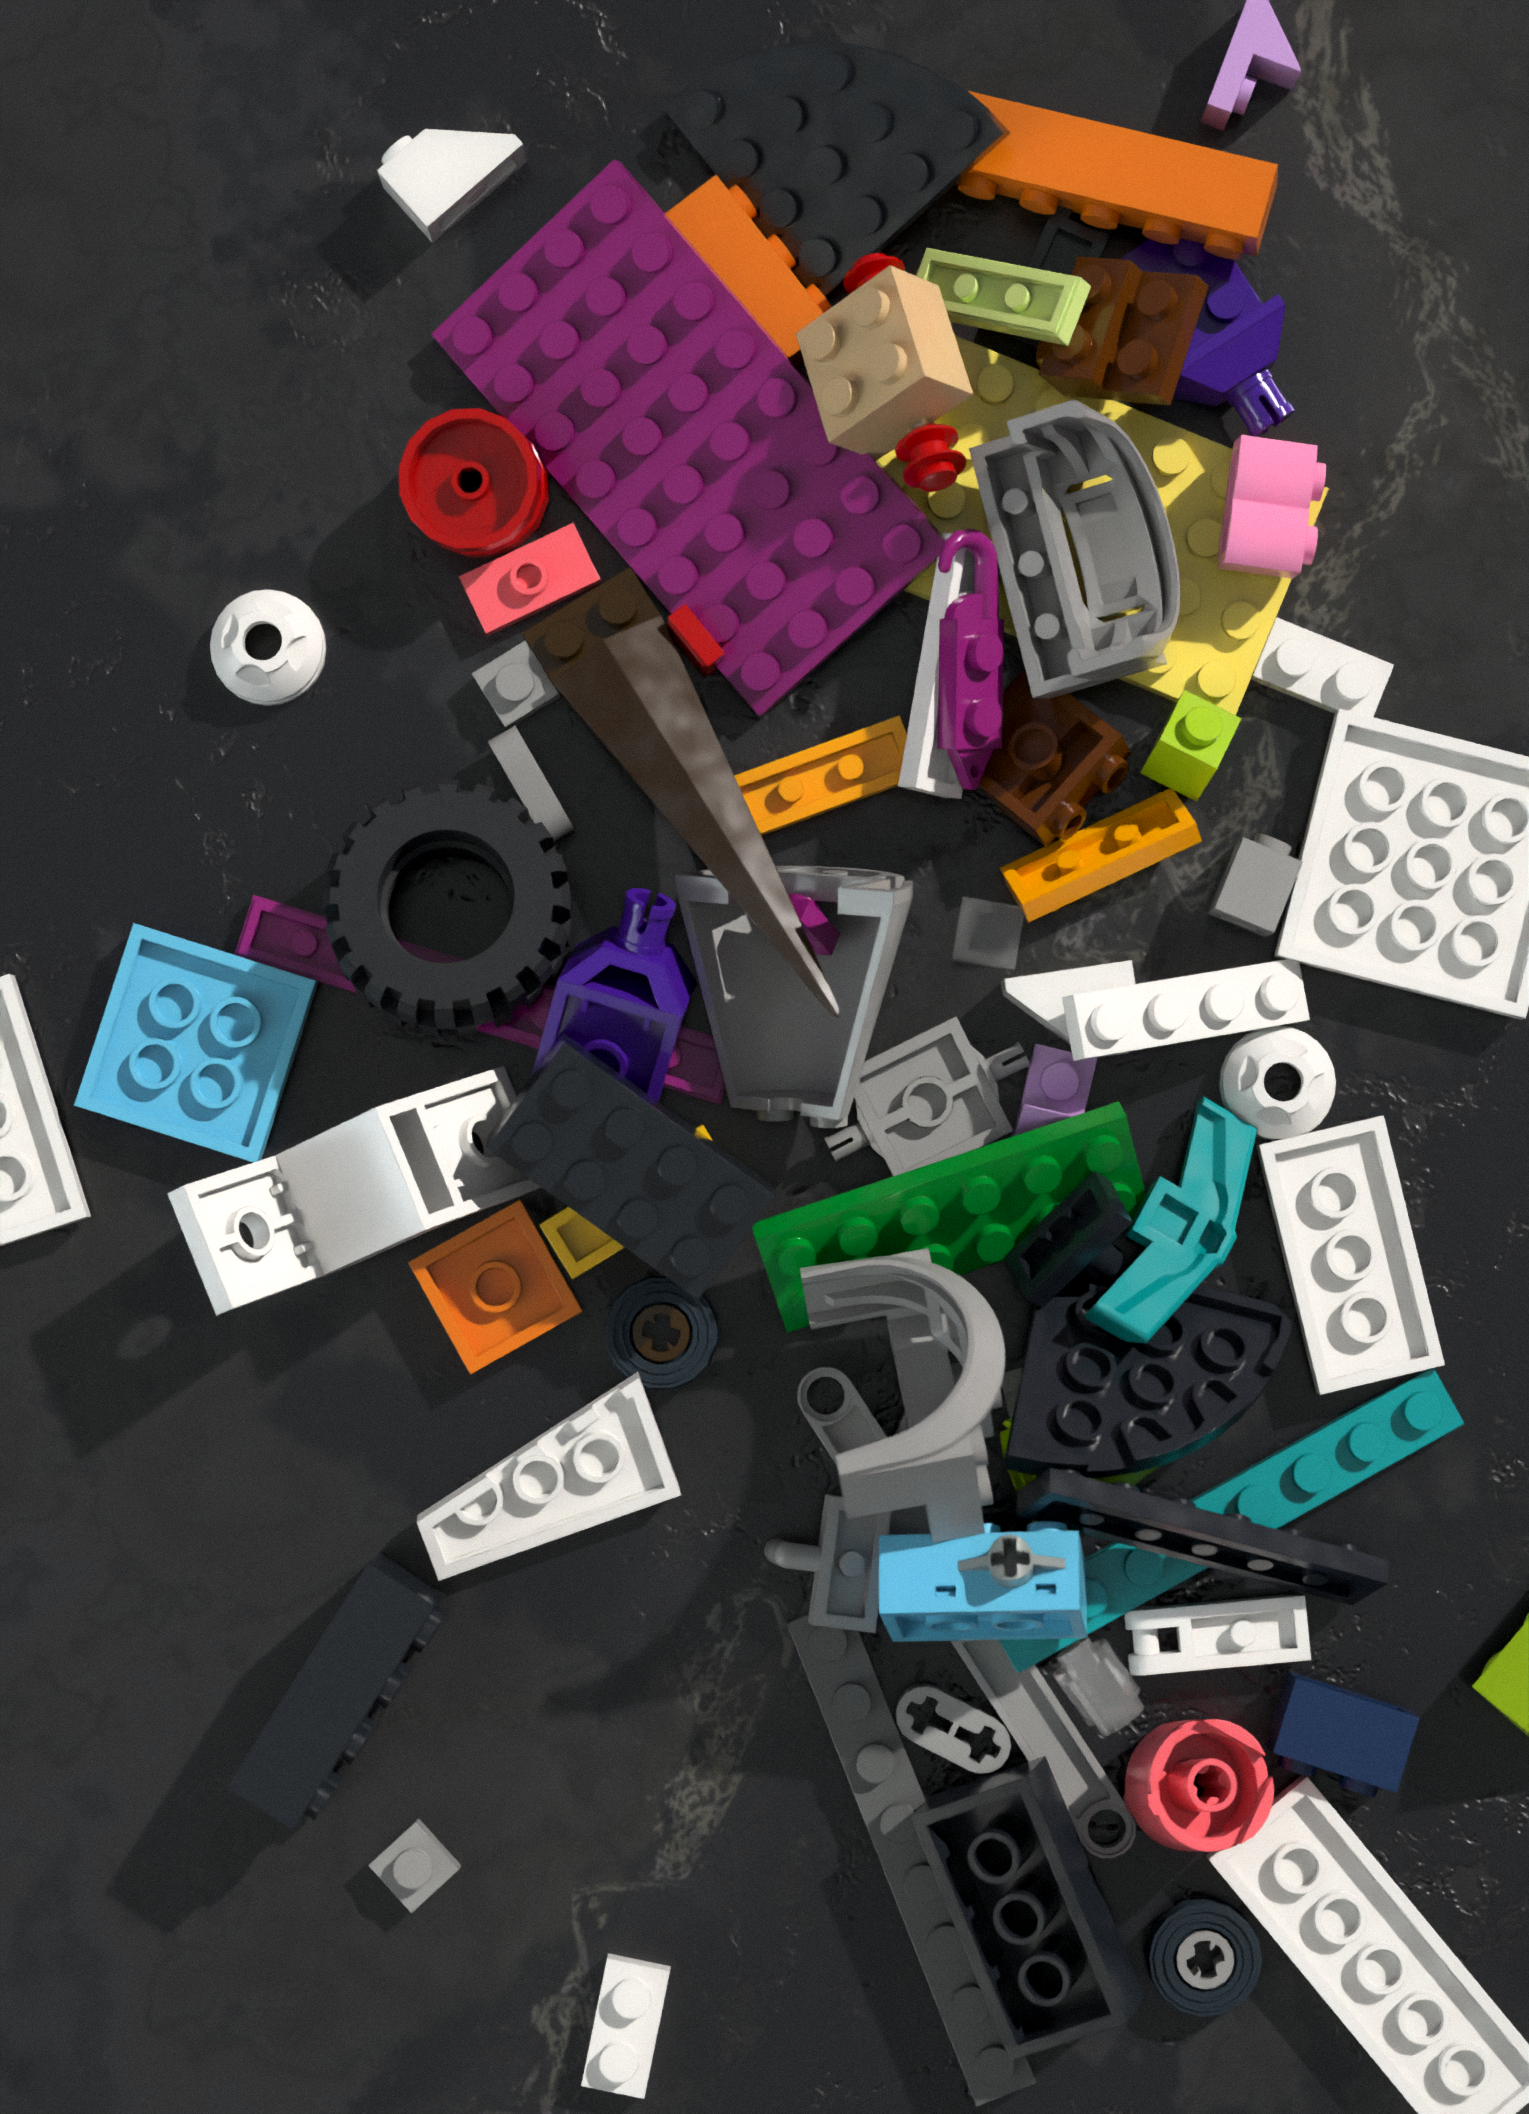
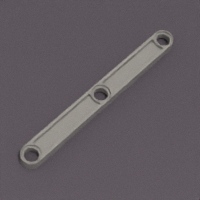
M818 1367L810 1370L801 1379L797 1388V1401L800 1409L836 1465L835 1455L887 1438L850 1379L842 1371L833 1367ZM820 1377L836 1379L844 1390L842 1405L830 1414H821L814 1411L807 1401V1391L810 1384ZM925 1505L893 1510L891 1512L889 1535L931 1534ZM998 1640L951 1641L1027 1760L1032 1761L1046 1756L1082 1845L1091 1854L1100 1858H1115L1124 1854L1132 1846L1136 1836L1134 1818L1128 1813L1121 1796L1035 1664L1017 1673ZM1103 1809L1118 1812L1124 1822V1830L1121 1837L1109 1845H1100L1094 1842L1088 1834L1090 1818L1096 1812Z

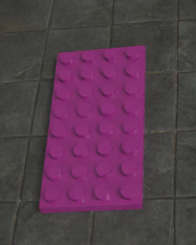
M616 159L611 161L431 333L497 412L506 418L536 447L545 468L666 609L672 614L682 605L686 604L725 652L724 660L716 667L758 716H764L937 561V557L944 544L938 529L878 460L869 453L862 455L828 442L810 381L631 173Z

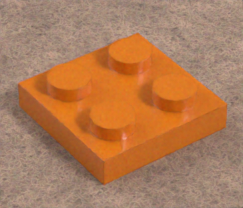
M518 1200L408 1262L470 1375L583 1312L581 1305L522 1200Z

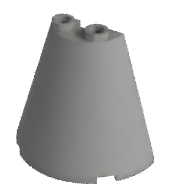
M775 866L787 894L803 895L814 900L820 905L824 916L840 933L832 955H816L840 1009L839 1018H836L828 1013L710 870L675 874V888L730 1106L732 1108L756 1110V1119L762 1121L794 1119V1111H800L801 1116L810 1117V1125L813 1127L839 1128L847 1126L848 1115L913 898V881H904V876L869 869L828 866Z

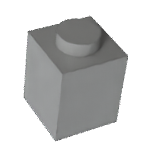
M1256 833L1253 841L1243 837L1235 844L1207 914L1265 938L1275 932L1303 861L1289 856L1292 847L1276 838Z

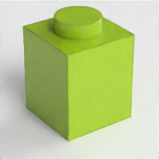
M1184 690L1165 721L1140 773L1197 802L1216 772L1241 718Z

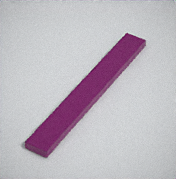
M253 895L234 955L357 994L355 987L349 979H346L336 959L325 928L327 926L326 917ZM397 939L408 953L426 961L454 963L465 960ZM544 984L541 987L543 996L532 1007L528 1009L526 1006L521 1005L512 1011V1021L498 1028L491 1021L476 1026L477 1031L539 1050L556 987ZM683 1026L680 1027L663 1088L721 1106L726 1086L712 1035Z

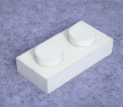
M1276 617L1250 680L1334 714L1338 709L1374 717L1394 664Z
M608 1953L581 2086L641 2099L645 2098L671 1966Z

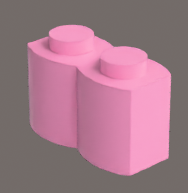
M1240 435L1233 444L1229 466L1226 505L1219 541L1217 569L1293 579L1301 573L1302 564H1312L1316 552L1318 529L1314 526H1308L1309 507L1311 501L1319 502L1321 500L1326 478V464L1316 462L1317 445Z

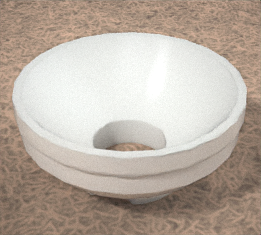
M268 589L252 591L236 598L218 616L212 629L210 641L211 660L223 684L239 698L253 704L265 706L284 704L300 697L318 679L326 656L325 634L320 621L310 607L297 597L285 592ZM259 624L275 626L282 636L280 650L274 657L268 660L254 659L247 654L245 649L247 633Z
M1275 1026L1258 1029L1246 1034L1230 1049L1225 1056L1220 1070L1219 1090L1224 1108L1256 1127V1137L1262 1140L1277 1141L1309 1133L1327 1115L1335 1096V1072L1328 1053L1314 1038L1292 1027ZM1286 1063L1298 1071L1301 1078V1087L1298 1094L1292 1100L1278 1101L1267 1094L1264 1088V1076L1273 1064Z

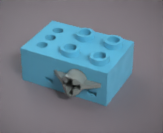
M1035 1522L1027 1525V1532H1001L1000 1526L984 1523L985 1533L935 1543H932L931 1534L879 1535V1615L893 1642L1087 1638L1086 1560L1079 1532L1067 1531V1526L1063 1523Z

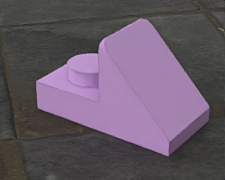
M1246 0L1200 121L1201 123L1224 131L1231 112L1244 115L1257 81L1254 77L1286 89H1294L1301 69L1269 0Z
M1035 1043L1012 1137L1085 1113L1097 1058L1073 1061L1072 1052Z

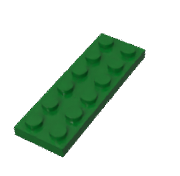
M1118 1101L756 1222L752 1230L787 1333L810 1325L799 1268L889 1256L928 1248L931 1263L942 1266L957 1275H962L1007 1260L1005 1256L1094 1171L1112 1182L1130 1218L1135 1217L1146 1193L1127 1117L1120 1102Z

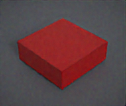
M686 604L668 616L667 629L672 640L701 676L705 675L707 678L718 669L716 666L724 660L725 652Z

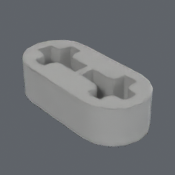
M516 726L489 740L490 747L524 806L528 808L533 822H542L552 835L553 842L574 831L573 825Z
M926 1682L911 1685L898 1697L895 1706L897 1725L902 1734L912 1742L969 1771L979 1774L991 1773L997 1770L1008 1759L1011 1749L1010 1735L1003 1722L995 1715L937 1685ZM927 1696L936 1700L935 1712L950 1721L947 1729L945 1730L930 1722H926L921 1730L912 1727L914 1717L907 1710L908 1705L911 1701L916 1704H922ZM959 1726L977 1734L983 1730L984 1726L991 1727L993 1729L991 1738L998 1745V1749L994 1754L984 1751L978 1759L970 1757V1744L965 1739L955 1735Z

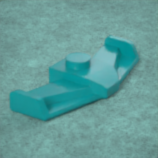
M1204 1096L1196 1102L1194 1120L1179 1185L1176 1186L1161 1176L1153 1181L1132 1220L1133 1223L1130 1224L1125 1234L1128 1238L1145 1247V1250L1084 1315L1092 1323L1126 1342L1147 1343L1214 1269L1224 1264L1237 1238L1235 1228L1257 1128Z

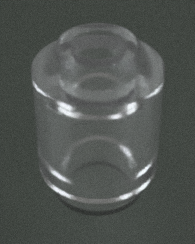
M1088 1636L1087 1638H1081L1067 1646L1057 1655L1056 1658L1061 1666L1054 1672L1053 1677L1088 1727L1096 1726L1102 1736L1110 1735L1121 1729L1144 1710L1145 1706L1138 1697L1141 1691L1140 1687L1105 1638L1092 1643Z

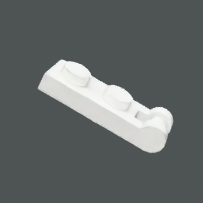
M1302 1593L1166 1606H1140L1124 1614L1125 1629L1132 1630L1134 1653L1128 1654L1130 1675H1154L1311 1660L1305 1595ZM1176 1627L1178 1650L1160 1651L1158 1629Z

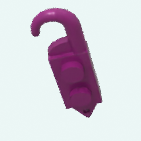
M964 528L953 532L944 541L939 553L938 569L942 573H947L951 569L953 557L958 550L966 547L972 552L974 558V593L965 594L953 600L946 609L944 619H940L938 749H946L962 789L976 790L993 749L1002 748L1004 619H999L1000 568L995 548L991 540L981 531Z

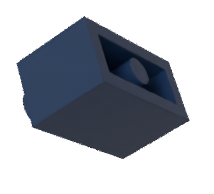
M1287 1671L1265 1745L1272 1753L1280 1755L1277 1762L1279 1767L1308 1777H1314L1318 1767L1341 1775L1338 1785L1363 1795L1376 1797L1379 1787L1397 1793L1420 1718L1408 1709Z

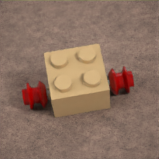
M883 253L865 255L859 258L844 276L843 285L850 294L796 333L826 436L831 444L862 455L869 453L876 460H879L895 449L899 460L910 463L903 471V479L907 485L920 488L925 492L940 491L951 486L956 481L957 476L966 466V458L963 453L951 450L958 442L956 429L948 425L934 424V421L971 397L973 391L939 285L905 272L904 263L896 257L887 256Z

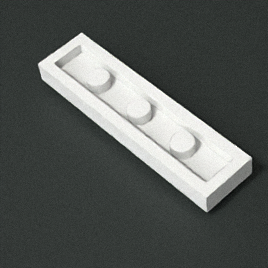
M941 533V537L945 541L952 533ZM966 547L957 551L953 557L951 569L947 573L939 571V556L937 557L898 787L953 799H961L963 789L946 749H938L940 619H944L946 609L953 600L962 595L974 593V558L972 552Z
M1290 959L1062 997L1073 1061L1310 1020L1300 963Z

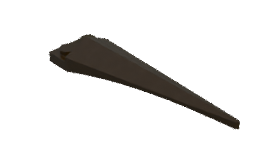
M628 567L523 631L522 634L558 693L692 848L828 1013L833 1017L839 1018L840 1009L666 624L632 569Z

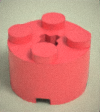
M1195 1719L1163 1723L1147 1734L1131 1755L1125 1778L1124 1805L1128 1813L1134 1817L1139 1827L1157 1843L1179 1851L1217 1852L1242 1844L1252 1838L1264 1825L1274 1798L1273 1777H1269L1267 1765L1263 1757L1266 1755L1259 1742L1248 1731L1232 1722L1220 1719ZM1196 1774H1199L1197 1783L1205 1788L1202 1797L1196 1796L1197 1788L1193 1785Z

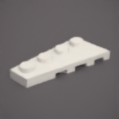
M636 1372L417 1515V1525L438 1581L681 1496L678 1481L639 1373Z

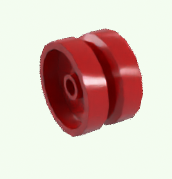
M481 408L451 409L427 420L408 441L399 464V495L410 520L431 540L443 548L468 558L498 557L520 547L540 526L549 502L548 472L542 463L536 447L506 418ZM470 476L476 479L482 478V485L476 492L471 493L464 487L466 480Z

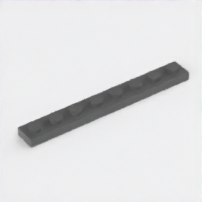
M809 1612L787 1620V1626L976 2107L1035 2084V2076L1027 2056L1010 2061L911 1821L910 1817L926 1800L860 1632L811 1625L808 1623Z

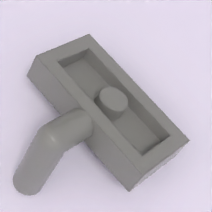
M825 1494L818 1546L791 1543L780 1538L771 1539L766 1543L764 1554L771 1563L783 1568L814 1572L808 1617L809 1624L870 1633L876 1632L879 1610V1535H889L892 1511L847 1519L843 1496Z

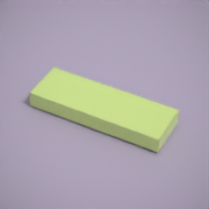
M926 248L916 273L917 277L939 285L950 322L1065 346L1069 345L1091 286L1081 277Z

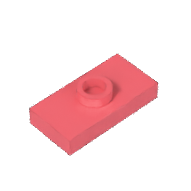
M574 523L459 576L487 637L601 584L600 577Z

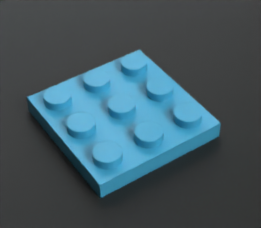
M133 923L74 1106L253 1163L260 1161L319 982Z

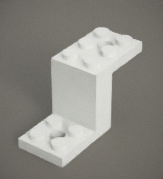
M501 1066L375 1107L275 1156L181 1186L167 1193L216 1316L345 1269L449 1222L542 1188L487 1148V1136L516 1099V1094L505 1067ZM472 1132H475L481 1139L484 1155L475 1147ZM239 1222L246 1224L250 1229L254 1240L253 1248L243 1241L239 1232Z

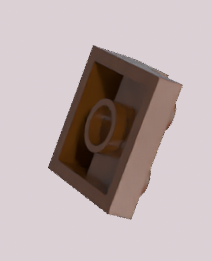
M1077 257L1072 274L1067 275L1081 277L1091 286V289L1068 346L1039 340L1036 350L1037 364L1040 368L1039 375L1063 396L1170 406L1209 286L1197 275L1145 272L1131 260Z
M1024 668L1003 691L1002 748L993 749L977 787L993 799L1003 813L1047 848L1056 837L1065 841L1081 828L1087 815L1083 807L1099 789L1104 793H1110L1121 784L1129 770V763L1126 760L1132 753L1119 732L1071 694L1067 693L1050 699L1033 698Z

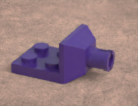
M1181 238L1178 244H1164L1149 239L1121 257L1120 259L1131 260L1145 272L1197 275L1209 286L1173 398L1214 407L1227 400L1230 406L1233 405L1248 428L1247 432L1249 435L1254 437L1265 435L1269 431L1268 427L1272 425L1276 428L1296 412L1292 404L1287 402L1277 387L1270 372L1278 356L1286 305L1279 294L1262 303L1234 259L1215 256L1204 249L1205 244Z
M643 888L629 889L623 903L625 906L619 927L611 926L575 945L557 981L532 1076L561 1036L566 1034L659 1102L681 1023L697 983L675 946L664 941L670 918L673 917L676 903L671 898L658 893L655 905L652 906L649 918L646 919L644 918V913L651 890Z

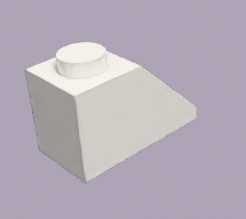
M424 129L414 139L410 136H404L396 141L383 155L381 162L384 165L377 172L383 188L427 238L434 243L527 162L524 145L515 134Z
M1132 960L1006 978L1001 982L1002 995L1070 1045L1062 997L1134 985L1135 977ZM1129 1052L1118 1053V1054H1113V1055L1125 1054V1053H1129Z

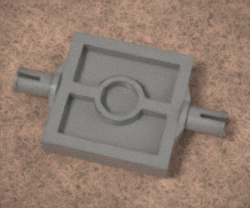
M956 1016L865 1061L854 1095L858 1122L824 1138L828 1148L849 1138L853 1139L852 1142L831 1152L835 1162L837 1163L840 1159L870 1145L884 1159L893 1177L980 1148L1012 1132L1013 1129L999 1103L997 1082L1026 1067H1030L1027 1056L1006 1066L1002 1065L1003 1062L1023 1053L1022 1046L1019 1042H1016L1015 1045L985 1059L983 1055L970 1045Z

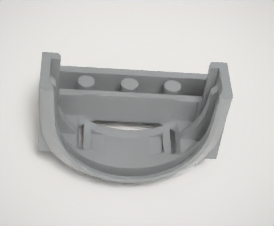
M1074 399L1007 421L1009 436L969 448L1032 697L1050 699L1166 665L1167 661L1164 651L1177 624L1180 610V578L1175 545L1168 518L1154 480L1139 451L1121 427L1109 418ZM1103 475L1112 478L1110 481L1065 494L1071 485ZM1062 509L1079 558L1088 608L1082 600L1061 518ZM1143 608L1141 612L1134 613L1108 622L1101 621L1103 619H1107L1113 616H1117L1123 613Z
M928 1248L889 1256L799 1268L811 1330L886 1316L909 1428L895 1436L835 1455L847 1519L925 1505L932 1543L985 1533L981 1507L993 1505V1497L986 1467L988 1465L984 1438L994 1436L991 1409L1002 1407L1000 1388L1005 1371L1003 1334L988 1302L965 1279L942 1266L931 1263ZM951 1351L959 1362L950 1364L948 1352Z

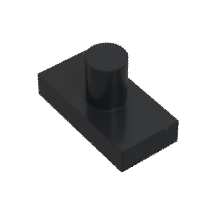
M1094 1171L1005 1257L1024 1297L1043 1308L1081 1271L1086 1272L1099 1281H1107L1113 1278L1122 1265L1123 1253L1119 1247L1111 1242L1133 1222L1112 1182Z

